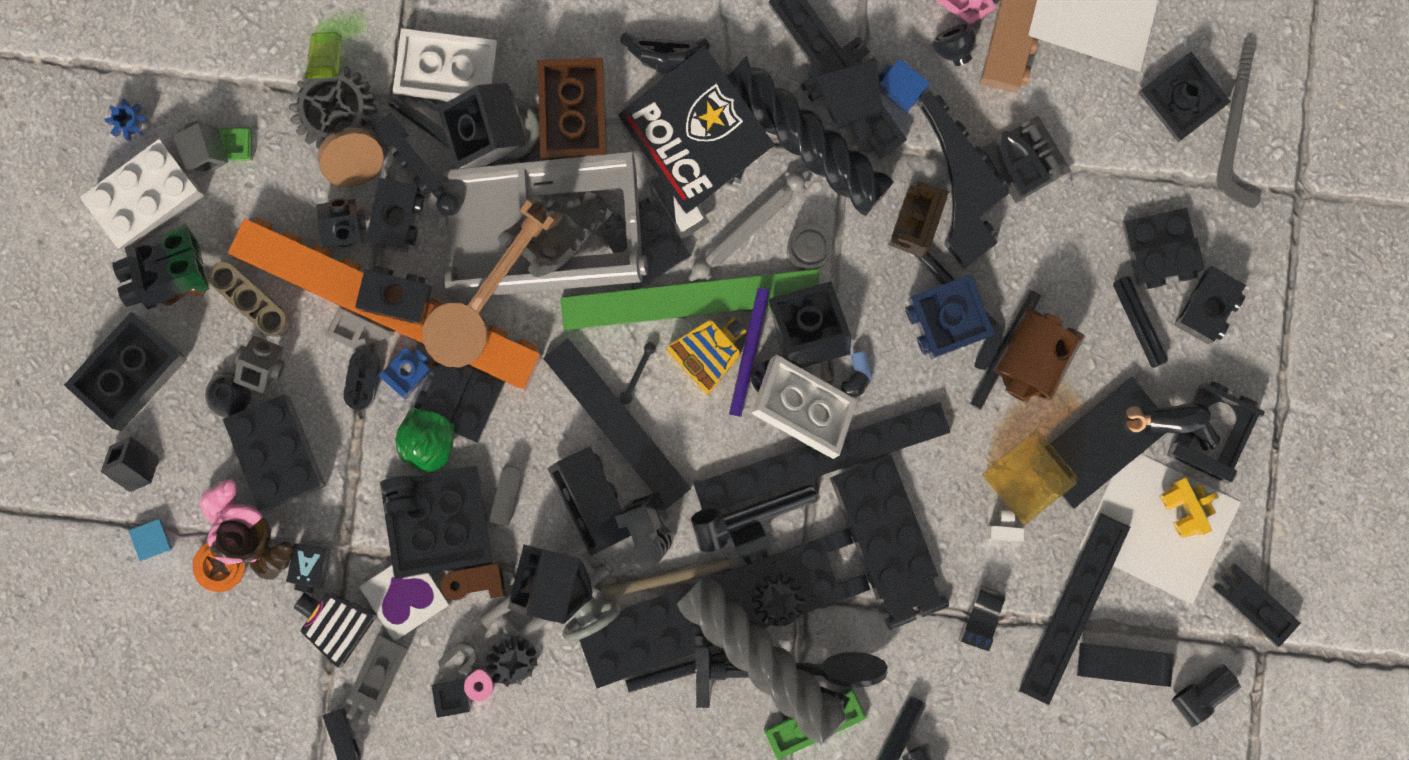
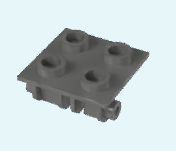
M1039 116L1028 119L1020 127L1011 131V133L1021 137L1031 146L1051 178L1049 182L1023 197L1020 196L1005 171L1006 166L1001 152L1002 137L983 147L995 170L1008 183L1007 190L1015 203L1071 172Z

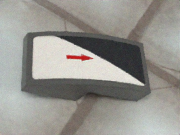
M658 173L646 180L648 187L659 201L681 239L709 223L700 205L686 215Z

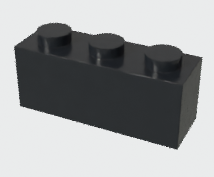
M590 446L557 461L547 468L590 556L631 536L627 526L623 528L618 526L615 516L621 510V507L617 501V491L614 485L607 481L602 471L603 463L598 454L593 453Z

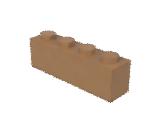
M1000 0L979 84L1017 93L1021 85L1027 86L1031 73V67L1026 66L1029 54H1035L1039 40L1028 36L1037 0Z

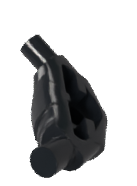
M628 32L623 33L620 38V42L628 47V51L640 60L643 66L662 74L673 71L704 45L709 49V42L706 38H701L694 42L689 40L675 41L645 37L636 38Z

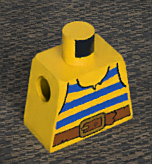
M734 317L721 329L710 319L670 344L666 351L708 396L741 356L740 351L733 344L747 331Z

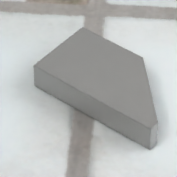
M339 306L325 335L357 350L393 337L394 332Z

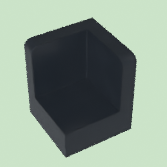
M130 436L109 446L101 473L125 490L132 492L152 483L159 457Z

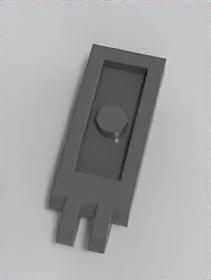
M380 634L377 636L346 701V704L351 705L346 716L347 719L353 721L359 709L363 713L358 724L365 726L370 715L374 717L378 715L409 648Z

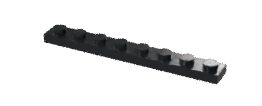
M941 402L847 432L841 453L834 459L808 445L693 484L701 509L711 508L719 510L951 432Z

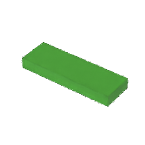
M853 688L841 693L850 698L844 711L845 716L850 718L836 733L867 719ZM791 717L764 729L777 760L816 743V741L809 739L801 732L796 719Z

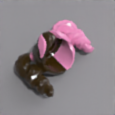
M226 479L205 490L201 495L200 506L204 516L210 523H213L207 539L211 554L217 560L227 565L249 562L250 568L262 579L274 580L289 566V562L294 556L293 544L284 541L273 548L269 547L271 528L267 520L262 517L260 511L247 504L234 505V496L237 492V483L235 481Z

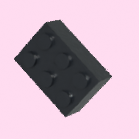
M130 312L64 386L111 429L122 431L187 358L140 315Z
M282 394L222 419L259 511L270 510L326 487L290 396Z

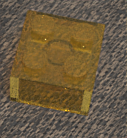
M1037 428L990 465L982 474L1023 525H1026L1075 486L1079 479Z

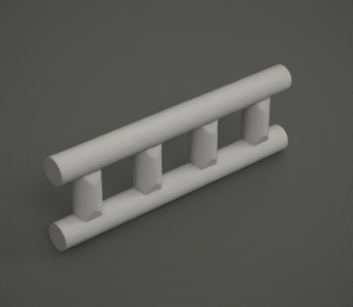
M581 538L563 554L581 559L593 588L611 573L603 563L596 569L593 568L583 555L587 548ZM511 594L479 618L486 628L496 623L506 637L519 636L525 639L549 622L548 620L533 617L517 630L506 616V613L511 610L508 609Z

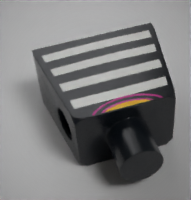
M304 592L293 608L308 618L300 632L338 668L344 666L377 618L375 612L331 592L326 593L320 602Z

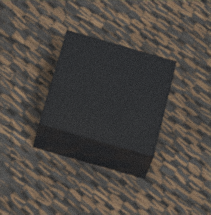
M465 679L431 685L437 718L470 712L468 696L464 689Z

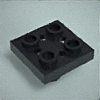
M1192 51L1138 92L1178 143L1231 102ZM1171 81H1174L1172 83L1173 86L1178 85L1175 89L1170 87ZM1169 103H1172V104L1170 105V109H1173V110H1174V111H1172V112L1169 111L1168 108H1167V106H1168Z

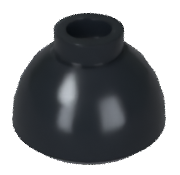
M961 24L943 31L932 42L934 50L944 59L953 61L955 66L968 63L973 59L971 52L976 41L974 26Z
M235 373L219 374L212 378L206 387V403L210 410L220 417L226 418L246 410L250 403V388L234 383Z

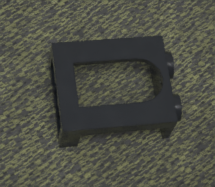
M1211 381L1210 384L1199 385L1191 403H1200L1209 408L1212 404L1221 402L1229 405L1235 413L1234 427L1218 461L1189 448L1194 438L1193 432L1177 433L1167 456L1223 483H1232L1237 473V470L1234 468L1258 417L1264 416L1265 411L1257 408L1259 403L1253 399L1242 395L1238 399L1227 394L1229 391L1227 387Z

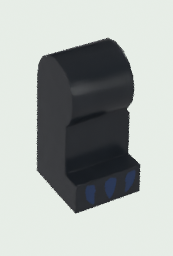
M980 585L958 641L990 651L1006 594Z

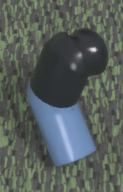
M866 351L851 354L854 373L849 381H843L841 384V391L851 397L857 398L861 396L872 380Z

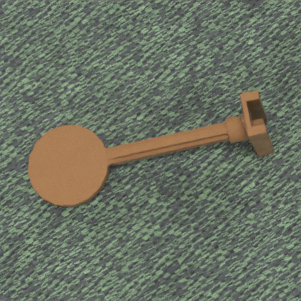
M539 196L526 200L519 210L527 216L521 225L522 230L470 303L449 302L438 306L427 316L423 325L422 340L427 352L436 362L447 367H462L473 363L483 353L487 344L488 329L483 317L480 315V311L532 238H537L542 229L547 231L557 226L564 216L560 212L548 216L546 208L541 207V209H538L537 207L543 200Z

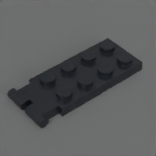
M887 455L830 477L876 600L883 598L890 617L885 618L887 628L893 630L917 620L913 609L916 606L922 617L948 608L949 602L945 595L939 596L933 578L938 577V573L892 455Z

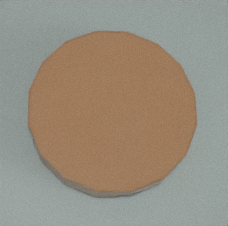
M356 127L344 128L343 132H339L336 135L334 132L327 136L320 145L317 155L321 173L327 181L338 187L349 188L363 185L373 179L381 169L384 159L382 147L374 134L363 128Z

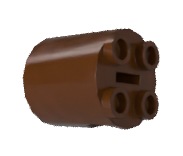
M1026 307L993 371L1002 378L1006 388L1004 391L1023 402L1028 403L1033 396L1052 400L1085 335L1069 327L1066 330L1062 327L1064 321L1055 315L1046 313L1044 316L1040 312Z

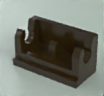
M917 181L916 187L910 185L905 194L888 245L922 258L931 248L949 191Z

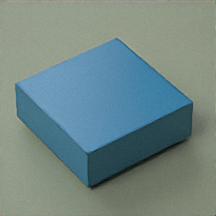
M157 519L129 530L139 561H144L172 550L162 519Z

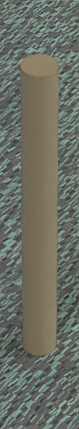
M726 557L601 586L603 598L606 599L731 570L729 558Z

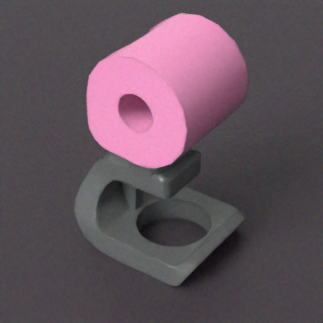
M466 642L459 643L438 661L439 668L445 667V664L461 651L465 656V660L458 672L461 675H466L465 693L472 700L483 701L493 692L494 680L489 676L485 668H475L473 666L477 661L475 647Z

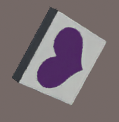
M392 565L359 586L394 642L450 606L430 574L396 580L394 579Z

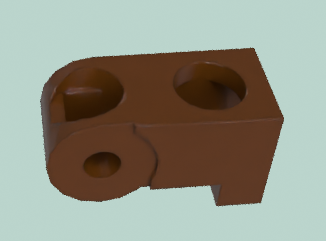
M501 563L448 573L441 582L442 593L451 600H461L470 593L489 590L490 598L507 596Z

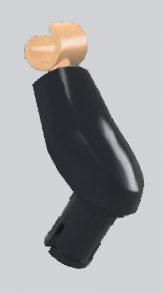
M1187 403L1152 409L1151 415H1144L1138 407H1130L1126 410L1128 418H1138L1134 421H1126L1128 428L1133 432L1142 431L1146 425H1151V432H1193L1200 443V447L1206 451L1209 449L1206 442L1211 449H1214L1221 441V438L1210 423L1211 412L1200 403Z

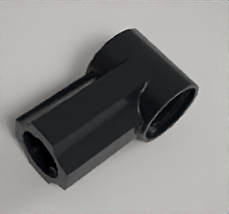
M1222 664L1197 684L1193 683L1185 687L1171 701L1189 725L1195 727L1209 718L1215 712L1214 708L1242 687L1233 672L1226 665Z

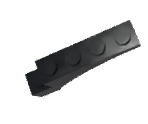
M928 91L919 98L917 105L930 123L938 139L946 161L951 185L950 238L944 245L964 270L998 243L995 239L997 232L987 220L982 222L979 217L1006 198L1009 194L1006 190L1008 183L998 171L993 173L986 164L989 159L979 146H972L966 138L969 136V133L959 120L955 122L947 113L949 107L940 95L934 96L931 91Z

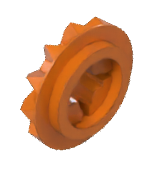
M204 544L196 552L193 559V574L203 588L212 592H225L241 582L246 571L245 563L225 564L230 575L218 572L211 577L215 566L209 557L212 559L216 558L211 554L209 544Z

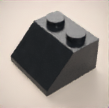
M831 281L769 299L776 334L784 359L800 368L851 354V334Z

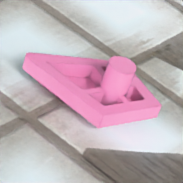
M936 0L969 25L976 23L997 9L992 0Z

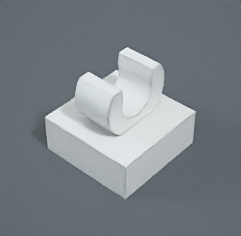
M1000 510L999 526H988L987 539L1024 542L1025 528H1014L1015 511Z

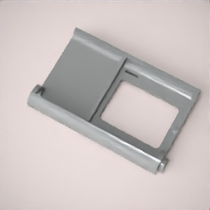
M632 152L442 171L446 190L456 192L462 200L460 211L453 216H448L451 267H447L445 270V288L450 299L475 296L509 248L504 247L498 241V236L506 229L511 228L524 216L519 210L526 200L536 196L622 189L624 192L627 249L620 253L571 257L556 271L540 277H534L528 271L531 263L521 254L492 295L642 282L643 275H648L646 255L642 256L635 158Z

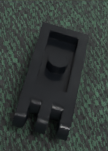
M1233 563L1229 569L1238 578L1234 580L1227 573H1224L1220 578L1229 588L1225 590L1222 585L1216 582L1212 589L1276 647H1280L1301 622L1238 565Z

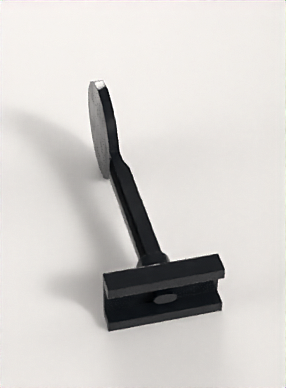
M696 634V708H710L713 681L726 680V678H749L748 672L738 669L732 663L712 661L710 641H708L704 634ZM859 652L833 655L822 664L796 663L798 670L809 672L813 676H823L830 683L842 687H869L883 681L888 673V666L884 660L871 654Z

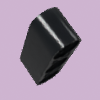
M1080 643L1076 676L1171 687L1174 654Z

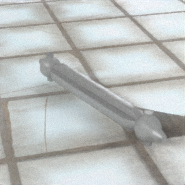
M807 169L799 173L788 171L785 174L787 177L786 184L777 186L706 252L704 260H696L695 258L691 260L690 263L693 266L688 279L691 282L705 278L709 281L712 278L710 274L712 267L721 265L791 200L793 192L801 191L804 193L807 190L805 184L809 171Z

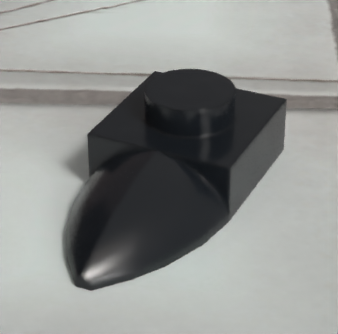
M1002 132L1001 152L1006 166L1005 171L1020 196L1023 197L1049 182L1051 178L1031 146L1021 137L1011 132Z

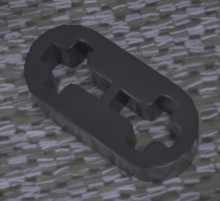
M357 350L351 355L343 395L345 403L357 411L368 409L375 399L380 372V360L371 350ZM364 355H369L368 360L373 362V367L367 368L365 377L360 378L362 369L356 365L357 360H363ZM359 382H364L362 391L367 394V400H361L360 405H355L356 400L351 398V393L358 391Z

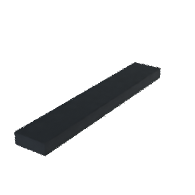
M569 338L543 358L653 493L659 491L666 509L692 489Z
M1102 513L1099 514L1018 691L1047 705L1050 704L1127 537L1130 526Z

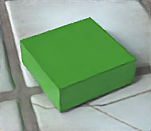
M250 127L218 128L228 161H252V129Z

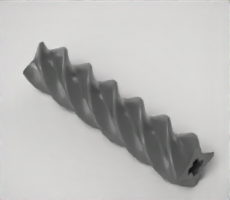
M701 578L677 603L683 616L690 622L700 625L708 641L715 646L723 648L727 658L734 666L748 672L754 686L760 691L771 695L776 707L783 714L796 719L799 729L809 739L820 742L821 746L850 718L845 716L843 706L838 699L832 695L821 693L819 683L812 674L797 669L794 657L784 648L773 646L771 636L764 627L749 623L748 615L742 605L734 601L725 600L721 585L714 579L706 578L702 581Z

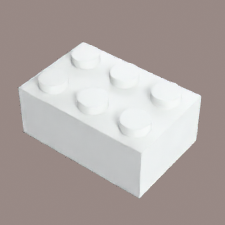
M160 139L80 196L83 203L117 249L126 253L125 247L132 244L137 247L138 244L150 238L205 197L188 172L183 170L182 164L168 145Z

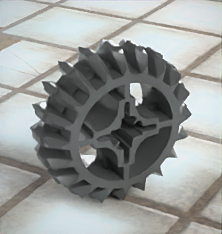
M335 64L331 65L330 74H327L323 66H319L318 72L320 76L315 77L312 72H307L306 75L310 82L306 85L303 81L299 80L297 85L303 91L301 93L295 91L291 94L292 98L299 101V103L289 105V109L292 112L298 113L293 115L290 120L293 124H301L296 129L299 136L307 134L304 141L308 145L316 141V148L318 150L327 136L332 134L330 133L331 130H334L340 121H350L352 124L348 127L363 128L367 130L364 127L365 124L375 125L376 121L367 115L378 112V108L375 105L369 104L376 100V96L374 93H366L371 88V85L368 81L360 83L362 79L360 73L356 72L350 77L351 70L349 67L345 66L339 75L338 67ZM336 85V87H332V90L326 96L315 95L326 86ZM346 87L356 93L359 103L358 111L352 110L351 107L345 105ZM336 103L343 110L333 111L330 115V112L324 106H334ZM309 106L322 113L320 131L314 128L310 122Z

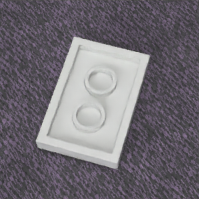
M401 29L393 93L396 95L450 101L477 85L493 84L498 41Z
M775 355L769 361L751 414L834 459L841 453L858 400L779 355Z

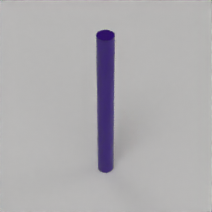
M757 287L729 410L730 415L742 416L770 293L768 289Z

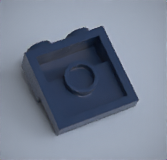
M972 274L911 296L908 299L910 305L905 307L911 325L917 323L921 336L917 337L919 348L923 355L929 354L931 360L995 335Z

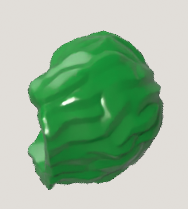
M422 409L409 410L397 429L395 438L399 458L403 463L410 464L418 471L432 472L440 469L447 463L451 454L455 424L449 422L446 417L438 413Z

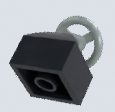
M508 83L477 85L437 107L455 169L482 167L496 160L517 161L529 155L538 144L540 138L539 118L530 105L515 99ZM519 110L530 121L531 135L529 140L526 139Z
M523 544L508 609L526 616L565 624L574 615V618L564 627L562 636L567 641H576L594 634L612 622L620 613L621 604L616 600H608L597 604L592 596L593 591L588 572L580 558Z

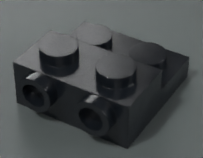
M646 198L639 202L642 256L646 255L648 275H643L642 282L631 283L634 289L643 287L691 258L657 199L650 202ZM618 215L604 224L606 230L601 232L612 253L624 252L627 249L626 219Z
M1187 208L1122 223L1137 286L1146 284L1147 289L1167 285L1166 279L1178 277L1179 282L1198 278L1197 272L1205 269L1198 238H1194Z
M434 361L427 377L432 380L427 392L421 390L414 408L424 411L428 410L446 417L449 422L455 424L454 433L479 443L505 384L467 366L447 367Z

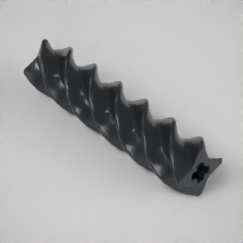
M745 56L737 67L727 75V78L767 133L776 135L780 144L788 152L801 156L805 166L811 172L826 177L829 186L837 194L850 198L853 206L860 214L866 217L886 195L894 183L891 177L884 173L873 171L869 159L862 153L848 150L845 139L835 131L824 129L822 121L816 113L811 110L800 109L796 97L790 91L775 88L772 77L767 71L757 67H750L749 60Z

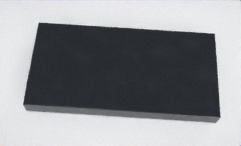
M1133 377L1127 379L1031 458L1072 509H1075L1166 434L1151 432V425H1146L1140 432H1133L1128 428L1126 421L1138 419L1128 418L1126 414L1128 408L1138 407L1144 415H1151L1152 409H1158L1156 404Z

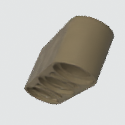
M219 262L211 267L208 273V280L211 286L260 331L271 337H281L288 332L291 325L289 315L239 269L227 262ZM226 270H231L233 274L231 283L227 286H221L219 284L220 274ZM248 292H255L257 296L255 305L245 308L242 302L244 295ZM278 313L281 317L279 327L269 330L266 325L267 318L271 314Z

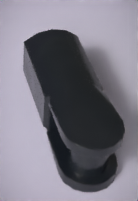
M345 708L322 715L331 743L334 745L333 748L337 760H361V752L354 738L349 719L346 718Z

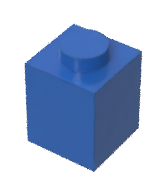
M900 59L894 66L888 63L878 75L881 81L879 84L880 93L906 113L911 110L930 83Z

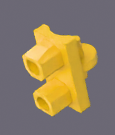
M1185 477L1171 482L1172 487L1159 495L1167 511L1182 505L1187 516L1173 522L1180 538L1195 534L1205 535L1213 531L1201 506H1203L1208 517L1215 514L1216 511L1211 502L1219 498L1216 491L1207 494L1201 483L1193 487L1199 498L1197 499Z

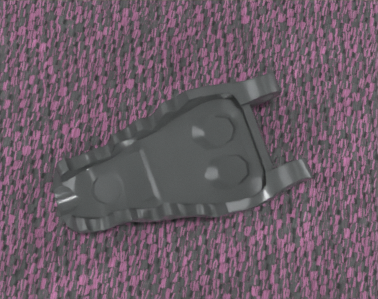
M587 191L580 198L576 197L573 201L567 197L563 201L555 200L549 207L542 204L538 209H541V207L546 208L548 216L556 212H560L564 216L557 226L547 231L542 229L537 238L533 237L522 252V255L531 263L528 271L534 277H540L559 269L577 252L583 242L600 225L612 218L614 210L603 201L601 196L596 195L594 191ZM524 215L516 224L498 236V241L504 247H510L522 230L521 225L527 216Z

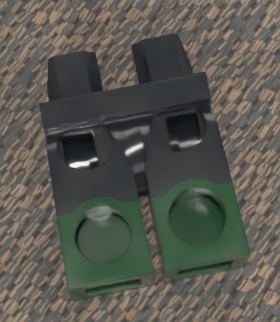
M186 224L138 244L137 247L134 244L125 247L127 257L112 263L114 273L120 283L132 279V282L117 288L119 298L126 307L142 302L147 310L157 307L156 303L167 302L173 296L192 289L197 293L209 290L199 242Z

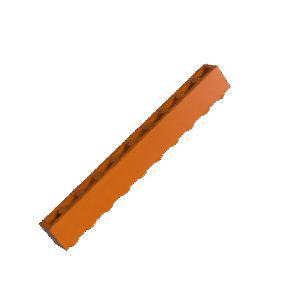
M255 217L253 222L245 218L243 219L228 251L229 255L424 345L422 340L423 326L362 312L355 308L363 277V272L359 271L361 268L360 264L345 257L342 262L330 258L332 252L317 244H314L312 249L301 244L303 238L286 230L282 236L272 231L273 224L258 217ZM392 287L387 292V300L390 303L400 301L403 296L402 288ZM432 298L428 304L424 323L427 316L435 308L445 303ZM491 325L488 330L487 344L483 353L473 363L468 365L526 391L542 358V355L536 352L538 346L521 338L518 343L507 339L508 332Z

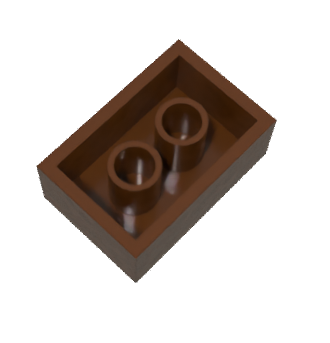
M603 58L537 60L541 160L606 155L607 137Z

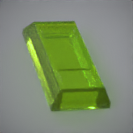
M338 32L311 34L305 78L338 77L342 35Z

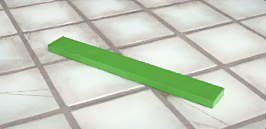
M818 269L562 297L560 300L564 331L748 311L753 309L757 287L770 290L767 309L770 308V298L820 285Z

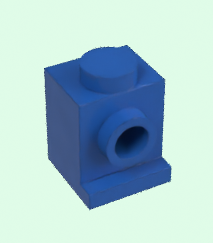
M405 347L378 376L402 398L407 399L428 376L430 368L426 364L430 360L416 347L412 352ZM404 364L412 366V372L408 376L401 374V367Z

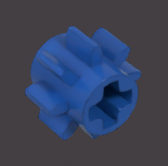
M122 99L120 106H109L112 111L111 116L104 120L106 123L115 126L111 130L113 136L117 137L123 132L124 139L131 141V135L136 133L144 134L141 130L142 123L148 122V119L145 116L139 115L143 107L137 103L130 108V104L126 99ZM128 114L132 117V120H128L126 126L121 124V121L126 120Z

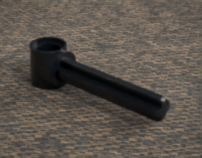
M806 485L722 515L716 509L700 510L691 517L698 547L703 552L717 551L726 545L727 539L730 538L729 533L815 503L817 495L812 485Z

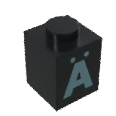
M294 543V556L290 560L286 582L295 584L294 590L313 593L314 588H323L331 549Z

